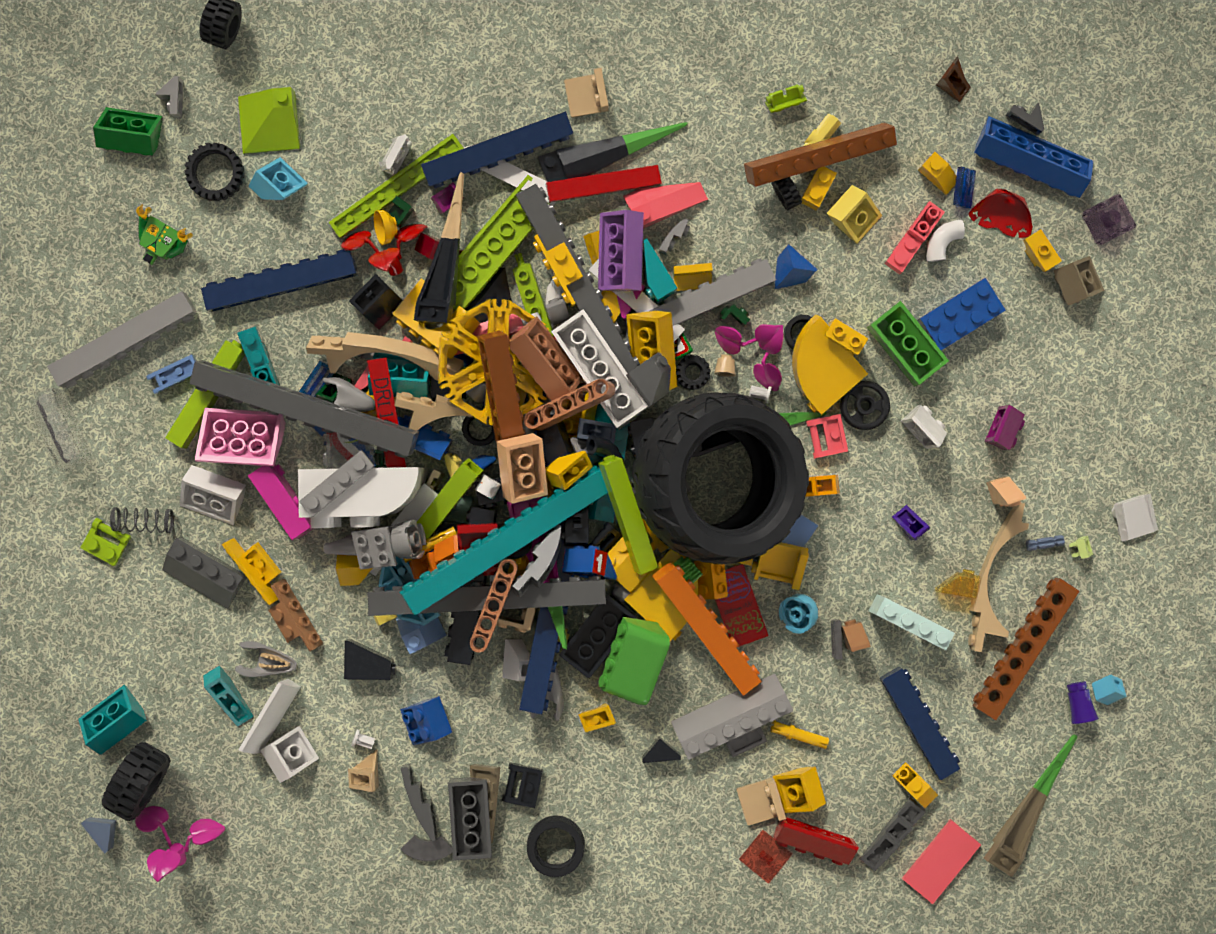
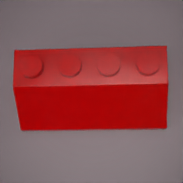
M789 817L781 821L778 820L773 835L775 841L780 846L788 847L790 845L795 847V850L798 852L806 853L808 851L814 853L813 856L816 858L824 859L826 857L832 859L831 862L841 866L843 863L849 865L859 849L852 838Z

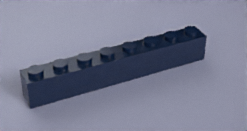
M565 111L421 164L428 186H433L436 189L444 186V181L446 180L457 181L460 172L463 174L469 172L470 176L481 172L480 168L484 166L490 169L498 166V161L503 159L506 162L517 159L516 155L522 152L525 156L534 153L533 148L541 146V149L553 146L552 141L559 140L561 143L569 140V135L574 133Z
M342 249L336 251L335 255L322 254L317 256L318 259L310 261V258L299 260V264L295 265L286 263L280 265L278 269L266 268L262 270V273L255 274L250 272L243 274L242 278L224 279L225 282L222 283L209 282L206 284V287L201 288L205 308L209 312H214L359 276L354 255L351 251Z

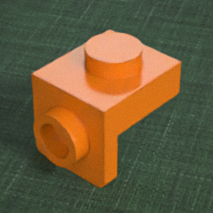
M429 552L423 557L409 562L414 579H420V575L426 571L432 572L438 565L434 561V552Z

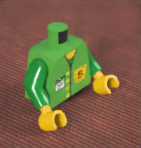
M141 204L136 209V213L139 216L138 238L140 240L139 244L148 249L142 260L153 265L158 256L168 260L182 254L188 239L192 238L193 234L185 235L186 228L177 231L153 216H148L152 209L147 207L144 211L143 204Z

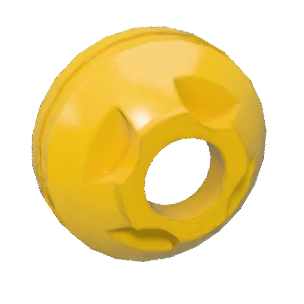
M376 210L373 219L377 239L381 245L390 244L398 231L396 219L384 210Z

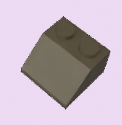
M1090 256L1054 270L1055 281L1059 284L1062 290V297L1068 306L1105 291Z

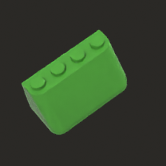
M627 617L622 618L621 624L617 628L615 641L611 645L610 655L605 661L603 674L599 678V687L602 691L638 705H647L649 703L670 646L669 636L657 622Z

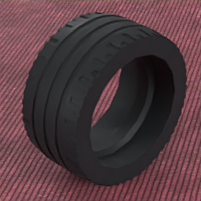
M558 815L545 817L536 823L529 833L527 855L532 866L543 875L549 877L566 876L579 866L584 856L585 840L579 826L569 818ZM561 828L569 832L573 837L575 850L568 861L561 864H550L540 857L537 850V841L545 830Z

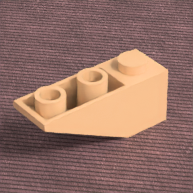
M1002 477L986 482L993 504H999L1000 507H1014L1020 505L1021 500L1026 499L1024 493L1010 477Z

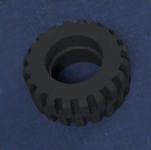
M140 742L132 748L106 787L101 800L103 808L125 821H132L138 817L162 783L170 766L171 760L169 755L146 742Z

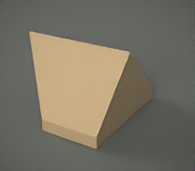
M377 749L355 767L348 769L349 788L369 792L377 790L379 787Z

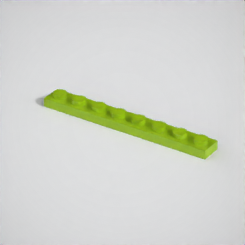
M451 134L332 219L329 224L339 238L342 239L374 216L376 210H382L391 204L396 195L398 197L402 196L423 181L425 175L421 164L464 149L455 135Z

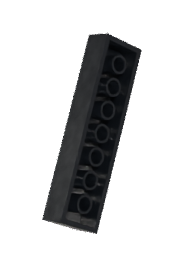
M472 507L467 512L466 522H469V524L496 523L497 510ZM481 573L463 586H471V582H483V585H486L487 576H483V573ZM481 610L451 612V618H454L448 629V637H451L445 648L444 656L448 657L447 662L464 665L472 664L475 651L470 647V640Z

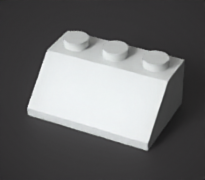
M191 465L181 481L180 506L234 525L244 499L246 485Z

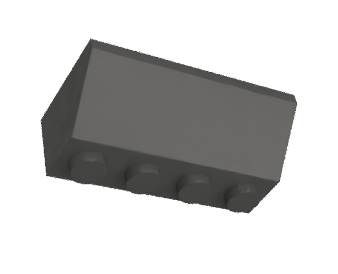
M183 537L175 539L166 554L162 568L164 572L227 609L247 578L244 573Z
M471 777L450 778L448 792L453 861L492 858L487 779Z

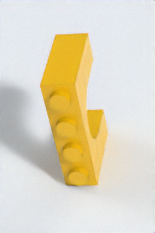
M421 278L392 314L398 319L396 321L398 325L404 329L408 327V332L414 337H422L421 342L429 348L434 346V351L439 355V337L447 341L448 338L442 337L441 333L444 332L449 335L451 329L446 326L447 324H443L435 329H426L425 322L414 321L416 301L425 282ZM459 306L452 314V319L463 314L466 310ZM473 317L464 323V329L472 334L480 322ZM455 347L449 348L447 357L452 359L458 352V349Z

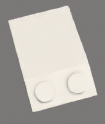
M917 405L901 422L926 449L938 448L947 434L944 430L945 426L941 421L935 420L931 416L932 412L927 406Z

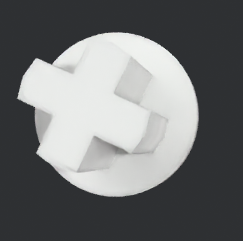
M751 386L749 396L763 399L765 403H769L772 387L769 386L766 389Z
M357 729L351 746L354 747L356 744L372 749L375 738L360 734V730Z

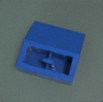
M440 696L400 709L409 739L413 745L436 741L452 733Z

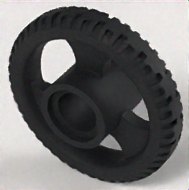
M860 381L841 397L840 411L844 420L853 428L871 430L880 426L886 420L890 411V400L887 392L879 384L872 381ZM863 387L875 390L881 396V399L875 401L873 397L864 395ZM850 395L857 399L854 403L856 413L853 416L849 415L847 409V401ZM863 400H866L869 403V409L867 411L861 408V402ZM874 410L881 412V415L874 422L863 423L864 415L871 414Z

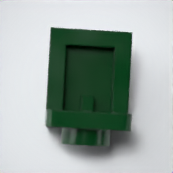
M734 304L731 307L727 305L720 312L722 317L719 320L721 322L729 314L743 327L751 320L748 318L749 313L742 307L739 309Z

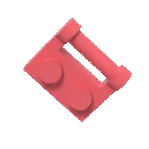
M841 414L806 421L811 433L815 452L813 453L814 459L848 452ZM818 424H822L827 446L825 451L821 449L817 430Z

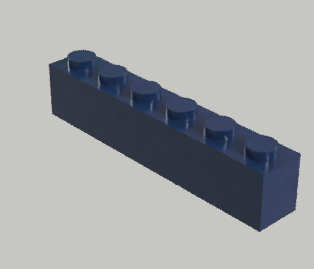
M897 667L881 676L879 679L936 777L941 781L960 770L958 765L960 762L955 752H950L948 748L950 746L949 741L945 735L941 736L938 730L941 728L936 719H931L929 715L931 710L926 702L922 703L919 696H921L919 689L916 685L912 686L909 681L912 678L907 669L903 670L901 667Z

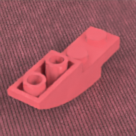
M929 201L884 264L900 275L945 212Z

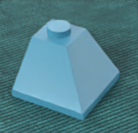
M280 157L257 170L248 187L261 199L283 200L305 187L308 183Z

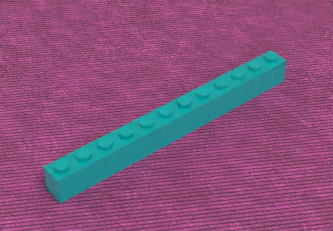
M593 466L587 471V474L580 477L566 490L556 489L554 495L549 498L544 497L537 502L538 505L533 508L528 507L524 509L516 519L514 517L504 522L503 527L491 530L487 533L488 536L482 540H475L470 544L471 547L465 551L462 549L456 552L451 560L440 562L432 572L426 571L419 576L420 579L416 582L405 584L402 587L403 590L399 593L410 611L417 615L608 493L600 467Z

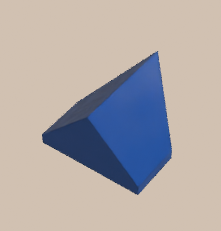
M788 244L777 257L775 289L806 283L818 269Z

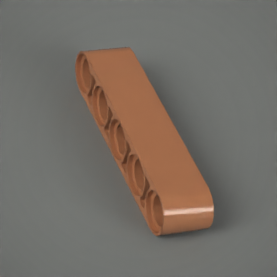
M597 379L528 412L524 417V424L530 429L544 430L610 399L615 394V386L610 381ZM603 385H606V391L602 393L601 388ZM586 393H589V398L585 402L584 396ZM569 401H571V402H572V406H571V408L568 410L567 404H568ZM554 409V410H555V414H554V416L551 418L550 413H551V411ZM538 417V423L534 425V419Z
M506 559L499 565L470 640V647L475 652L480 653L486 650L491 641L518 571V564L513 559ZM505 563H511L514 566L512 573L508 574L504 571L503 566ZM502 581L506 584L507 589L505 592H499L496 589L497 582ZM491 600L498 601V610L490 609L489 602ZM483 619L491 620L492 627L490 629L483 628ZM478 637L485 641V646L482 648L475 645V639Z

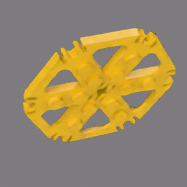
M488 299L453 318L450 321L456 327L453 324L447 323L446 326L451 329V333L449 335L444 332L441 333L442 337L448 338L447 341L439 337L438 384L446 381V383L441 384L439 387L440 389L449 388V393L444 395V397L450 398L454 395L453 398L447 401L486 425L487 423L488 425H493L487 389L485 408L481 411L465 403L461 397L462 393L485 381L478 339L464 329V323L480 313H485L488 316V333L500 330L509 336V316L511 314H515L527 323L534 318L533 315L512 301L505 299L502 300L500 307L496 305V299ZM455 347L477 362L451 375L447 372V351L449 348ZM509 348V352L514 360V365L512 366L513 373L517 378L515 386L529 396L528 402L519 407L524 415L544 404L538 398L541 400H547V398L543 396V389L534 381L529 371L518 364L520 360Z

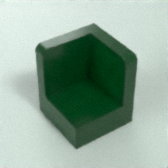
M396 195L392 201L394 205L388 213L395 217L397 226L401 228L414 209Z

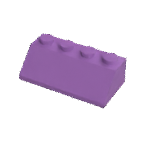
M621 210L600 213L598 289L600 291H641L644 212Z

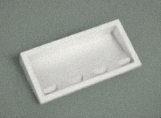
M289 679L278 682L238 749L239 751L250 754L261 753L260 750L268 743L301 686Z

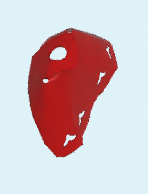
M1005 189L993 190L968 213L973 222L978 217H982L978 225L985 228H998L1004 234L1015 237L1017 232L1019 238L1029 237L1032 233V218L1025 198ZM987 217H989V219H990L992 222L984 221V220L987 219ZM1012 225L1013 230L1006 228V226ZM1024 228L1027 232H1019V230Z

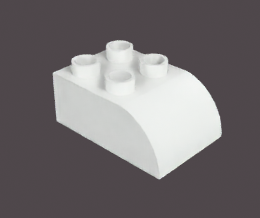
M372 468L314 517H311L299 503V518L310 517L311 528L342 527L341 517H350V527L380 526V516L401 512L412 502L421 486L426 482L427 468ZM298 469L299 501L338 469Z

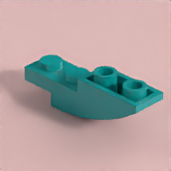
M257 326L238 332L237 335L251 367L252 376L279 385L265 343L262 342Z

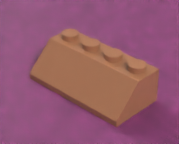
M537 316L510 339L511 345L509 348L511 352L517 356L522 366L529 371L534 381L540 385L551 401L577 388L583 377Z

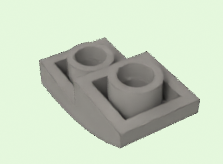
M683 219L669 232L659 249L660 253L666 255L667 251H672L675 241L672 240L673 238L681 240L682 236L686 237L690 228L687 225L688 219Z
M559 298L548 301V304L545 305L552 326L570 319L564 299L559 300Z

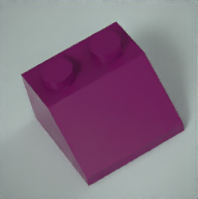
M1011 405L999 406L984 442L1005 451L1014 448L1017 442V432L1023 428L1025 420H1023L1025 414Z

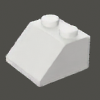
M300 726L260 750L280 783L291 778L319 759Z

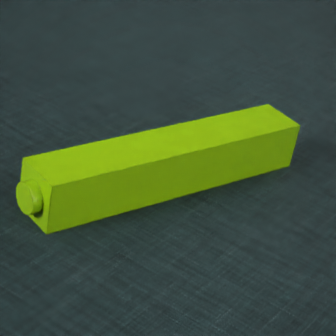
M225 340L212 363L235 371L245 356L241 343L236 340L232 342ZM195 389L165 438L180 448L187 449L202 425L204 409L212 408L219 397L213 395L214 392Z
M610 455L603 458L604 461L598 464L634 571L642 575L658 568L623 460L622 458L615 457V455Z
M468 458L461 464L416 522L423 526L426 540L433 536L484 471L471 459Z

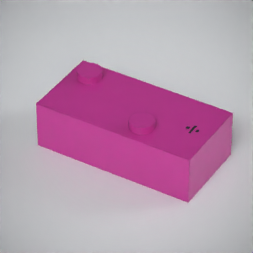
M279 464L261 466L248 475L249 479L290 539H300L314 529L311 528L310 517L299 518V498L284 477V469Z

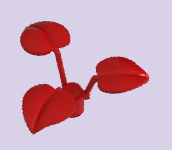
M410 224L400 228L397 231V235H395L397 248H389L380 252L369 239L372 236L369 231H358L351 234L340 246L344 250H355L368 243L376 252L368 259L369 263L377 269L389 272L390 276H396L404 271L400 261L402 259L400 243L416 238L428 226L424 224Z

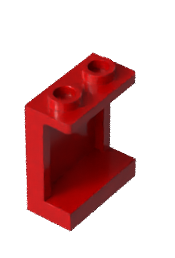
M497 523L457 525L458 551L462 549L465 551L471 547L470 544L475 540H482L487 537L488 532L497 528ZM498 563L484 571L483 576L495 575L499 568Z

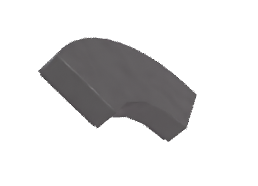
M414 835L400 850L417 860L435 861L451 854L452 845L442 835L436 841L424 840Z

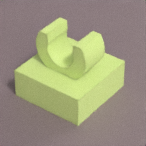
M1088 536L1080 537L1075 542L1069 544V547L1076 546L1078 548V552L1073 553L1072 557L1081 556V559L1093 555Z

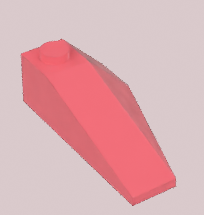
M700 182L640 188L623 196L629 210L644 212L643 229L708 200Z

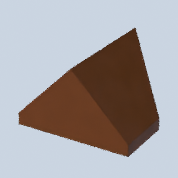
M957 56L936 86L960 102L971 86L965 79Z

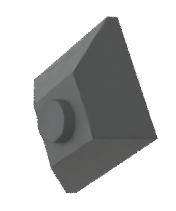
M660 352L626 375L648 407L669 394L671 367L667 359Z

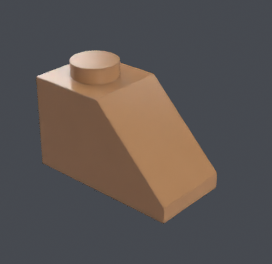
M855 619L844 622L845 625L841 626V631L848 650L854 652L871 647L861 622H856Z

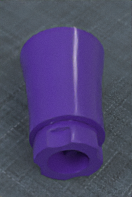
M1086 681L1068 684L1067 694L1071 710V724L1098 720L1099 718L1094 709Z

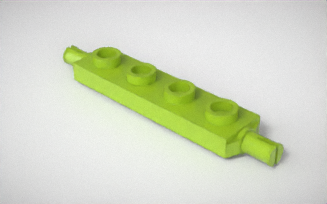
M522 253L515 254L514 257L518 266L512 271L525 311L530 314L539 313L542 322L546 324L544 326L549 328L548 331L554 337L551 332L553 328L532 264L524 263Z

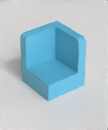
M1108 675L1092 683L1096 701L1105 705L1127 697L1122 679Z

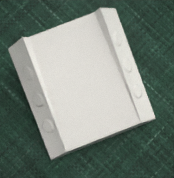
M406 134L391 139L392 144L383 161L378 162L382 171L392 176L398 172L411 147L412 142L409 141V137Z
M1151 494L1136 496L1114 504L1112 514L1117 519V530L1121 541L1130 540L1158 530Z

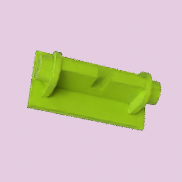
M796 84L785 88L786 95H783L782 90L769 93L765 97V104L771 113L780 112L783 109L806 102L807 99L803 94V85Z

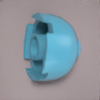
M795 594L782 601L779 607V618L781 621H784L787 630L801 634L810 630L817 622L818 607L811 597L804 594Z

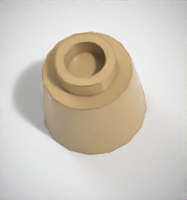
M722 354L721 358L717 359L715 375L735 376V360L732 359L731 355Z

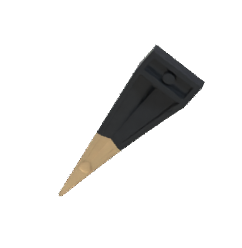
M460 172L450 210L435 256L416 301L414 321L451 324L453 306H456L464 174Z

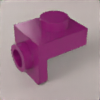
M454 182L431 197V200L441 214L450 209L456 188Z

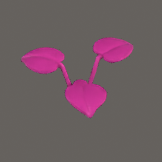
M759 325L755 329V338L747 342H741V334L731 327L720 326L715 329L718 344L728 354H738L741 347L757 341L759 347L766 350V353L761 361L762 364L754 365V377L765 388L768 389L771 386L772 391L779 390L782 382L781 373L775 365L771 363L766 364V359L769 354L780 352L784 338L783 325Z
M146 807L135 818L136 827L140 831L151 832L159 826L168 843L169 849L166 851L162 849L155 850L147 858L148 870L157 882L174 871L178 866L185 864L187 861L185 852L189 851L188 847L191 839L195 845L207 844L219 837L226 830L225 827L212 819H200L191 825L189 829L191 835L188 836L186 844L183 846L180 843H171L162 824L169 819V814L163 807Z

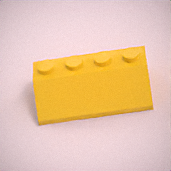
M649 311L627 314L628 339L631 346L630 354L632 357L636 356L641 365L650 357L660 352L667 359L671 367L669 391L677 387L672 312Z

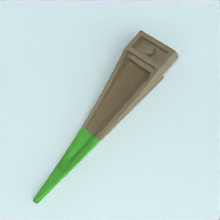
M1075 734L1070 737L992 840L994 843L984 857L987 862L1013 877L1024 860L1046 798L1077 739Z

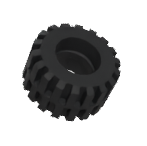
M209 0L200 20L199 33L201 41L225 50L229 48L234 42L241 24L242 9L240 3L233 0Z

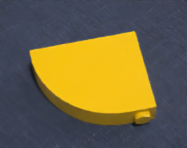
M815 314L798 335L793 350L792 368L796 384L808 401L806 405L813 413L817 411L822 415L867 376L868 373L848 349L825 336L829 326L821 316Z
M672 549L658 561V568L654 569L632 594L630 593L624 600L646 621L657 622L669 636L670 641L672 639L675 641L682 634L680 630L687 621L652 576L670 561L674 563L681 556L685 558V556L678 554ZM698 580L693 583L696 589L693 591L698 595Z

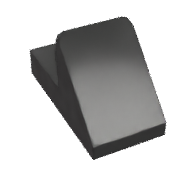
M1039 103L1032 108L1029 114L1025 108L1019 105H1013L1006 113L1007 117L1037 136L1044 130Z

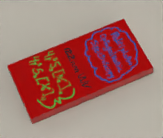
M739 564L726 569L728 596L715 599L723 624L729 631L727 632L728 637H733L739 644L738 647L768 637L769 635L744 565Z

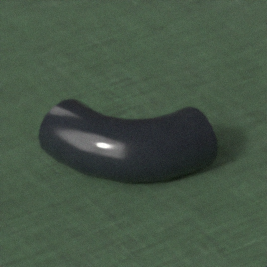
M590 436L587 439L586 450L589 455L599 456L602 460L607 456L615 455V457L622 458L624 463V458L618 447L609 439L599 436Z

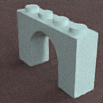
M878 594L869 609V612L944 650H947L955 634Z

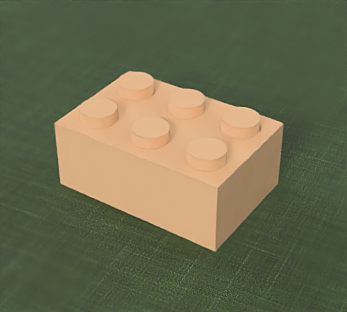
M531 433L497 441L503 498L512 504L548 495L542 438Z

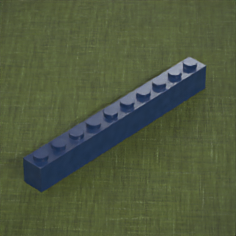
M563 521V522L559 523V525L561 526V529H564V521ZM564 540L561 541L556 561L558 577L561 578V581H569V577H574L575 575L562 572L565 548L573 549V546H564ZM562 606L563 615H567L568 606ZM540 607L519 710L541 715L543 711L548 709L549 700L546 699L547 691L551 692L553 680H550L551 672L555 673L557 661H553L555 653L559 654L561 642L557 641L558 633L548 607Z

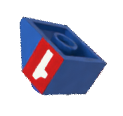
M573 546V549L565 548L562 572L589 579V576H601V579H617L608 553L600 551V547L589 546L588 549H585L583 546Z

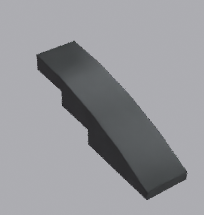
M411 764L402 765L403 782L412 809L431 841H436L438 836L432 799L424 800L421 781L413 782Z
M910 797L866 849L860 860L876 871L897 850L900 842L913 830V825L926 813V809Z

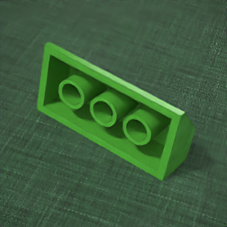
M901 301L866 327L914 387L923 383L949 362L947 357Z

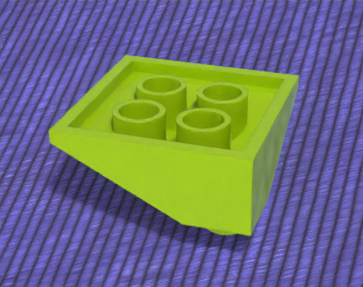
M292 87L272 88L238 97L243 154L300 149L296 94Z

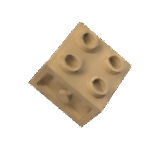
M602 68L594 69L593 75L564 80L572 118L608 111V100Z
M524 608L521 620L524 621L500 616L496 626L502 628L513 626L516 631L526 633L533 626L537 608Z
M773 777L736 789L747 825L756 824L775 817L779 821L786 819Z

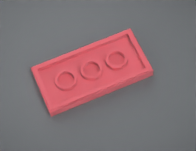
M950 819L902 879L933 904L979 849L981 844Z

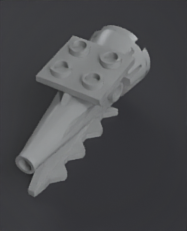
M412 519L395 524L394 526L373 527L364 530L355 529L351 532V536L325 543L324 552L327 555H355L358 558L360 569L396 566V556L406 559L421 558L425 550H421L422 545H426V537L423 526L416 523L418 520Z

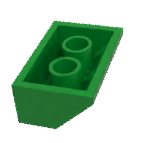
M106 107L93 126L95 145L106 150H118L125 153L131 152L153 156L159 144L163 116Z

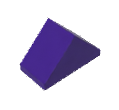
M907 505L892 516L910 540H917L930 529Z

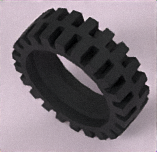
M215 142L213 144L205 143V146L200 145L198 146L199 149H194L192 151L193 154L187 158L189 161L185 163L186 170H184L186 181L189 183L190 188L197 195L209 201L227 200L228 197L234 196V193L239 191L240 185L242 186V179L244 178V166L238 155L229 147ZM211 154H220L227 157L233 167V176L230 183L220 190L204 188L197 178V167L200 161Z

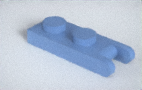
M191 354L147 375V380L155 378L159 387L153 389V393H159L191 378L194 363L197 361L195 356Z

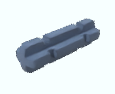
M1062 535L1054 536V538L1046 537L1036 539V541H1026L1028 551L1037 550V548L1045 549L1065 545Z

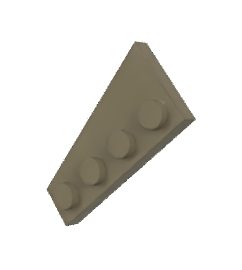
M473 764L470 765V777L487 779L491 843H493L501 767Z

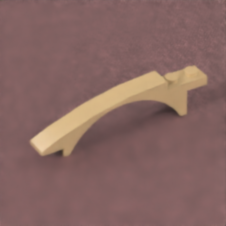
M347 332L345 338L312 336L306 347L307 354L326 355L330 373H336L345 361L354 356L365 353H388L414 362L428 371L435 380H438L439 355L433 349L415 343L378 335ZM447 357V372L454 375L462 370L463 360L456 357L452 359Z
M407 392L396 394L395 406L412 410L408 428L416 431L427 423L443 417H473L447 401L450 400L449 398L440 395L436 396L434 402L428 397L417 398Z
M1025 503L1014 506L1007 515L990 545L978 575L969 609L977 612L972 618L973 634H970L968 639V645H970V649L973 651L982 652L985 633L1008 638L1009 631L998 621L991 608L988 598L987 581L990 566L1000 548L1013 536L1028 530L1029 524L1022 522Z

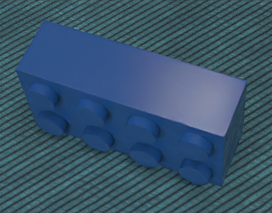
M984 278L922 316L917 321L939 349L943 350L1006 310L987 279Z

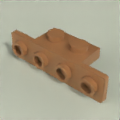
M286 579L272 584L271 588L280 603L268 611L287 643L300 636L310 652L323 645L320 636Z

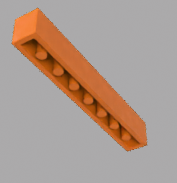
M670 561L653 574V578L744 696L762 682L758 677L760 672L754 665L750 666L747 663L750 659L744 651H738L737 647L739 644L733 637L729 638L726 635L729 631L723 623H717L715 619L718 616L711 608L707 610L704 606L707 603L701 594H695L693 590L696 587L690 579L686 581L683 578L685 572L679 565L674 566Z

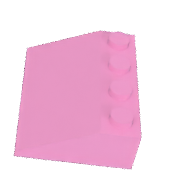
M205 408L195 461L274 466L284 436L286 423L283 415H272L263 411Z

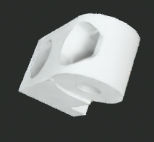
M483 475L475 490L493 499L501 484Z

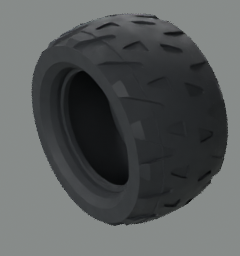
M712 392L699 394L682 400L668 408L657 417L653 426L644 433L639 443L637 459L633 462L632 478L636 490L634 496L639 511L650 530L665 545L678 554L697 561L713 564H733L751 560L767 553V550L781 543L789 535L791 527L802 514L805 506L806 490L809 485V469H807L804 457L805 450L801 440L791 431V426L786 419L766 404L749 396L736 393ZM725 430L735 436L745 447L752 465V484L745 503L732 517L720 523L709 525L697 515L689 501L686 490V473L689 461L697 447L711 435Z

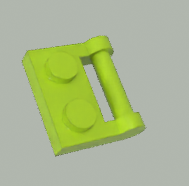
M96 518L80 548L112 566H116L131 536L127 533L123 534L119 531H112L110 526L102 523L101 519ZM98 530H101L118 539L120 543L116 545L96 533Z

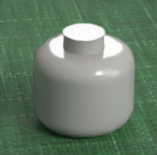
M619 582L613 586L612 595L618 602H624V599L630 592Z

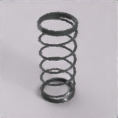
M113 507L110 514V527L112 531L119 532L124 528L131 532L135 527L138 532H142L146 528L150 533L157 528L159 533L165 531L170 534L174 527V512L172 509H166L164 529L160 531L157 526L159 510L156 509L155 526L150 531L147 527L149 512L146 508L144 512L145 525L140 531L137 527L138 509L135 508L134 527L132 530H128L126 525L128 509L125 507L123 511L124 525L119 530L121 523L120 509ZM115 510L117 512V524L115 523ZM169 512H170V520H171V521H170V527H169V530H168V520H169Z

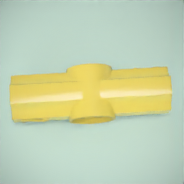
M828 113L818 128L814 129L806 139L804 146L831 138L841 125V122L834 115Z

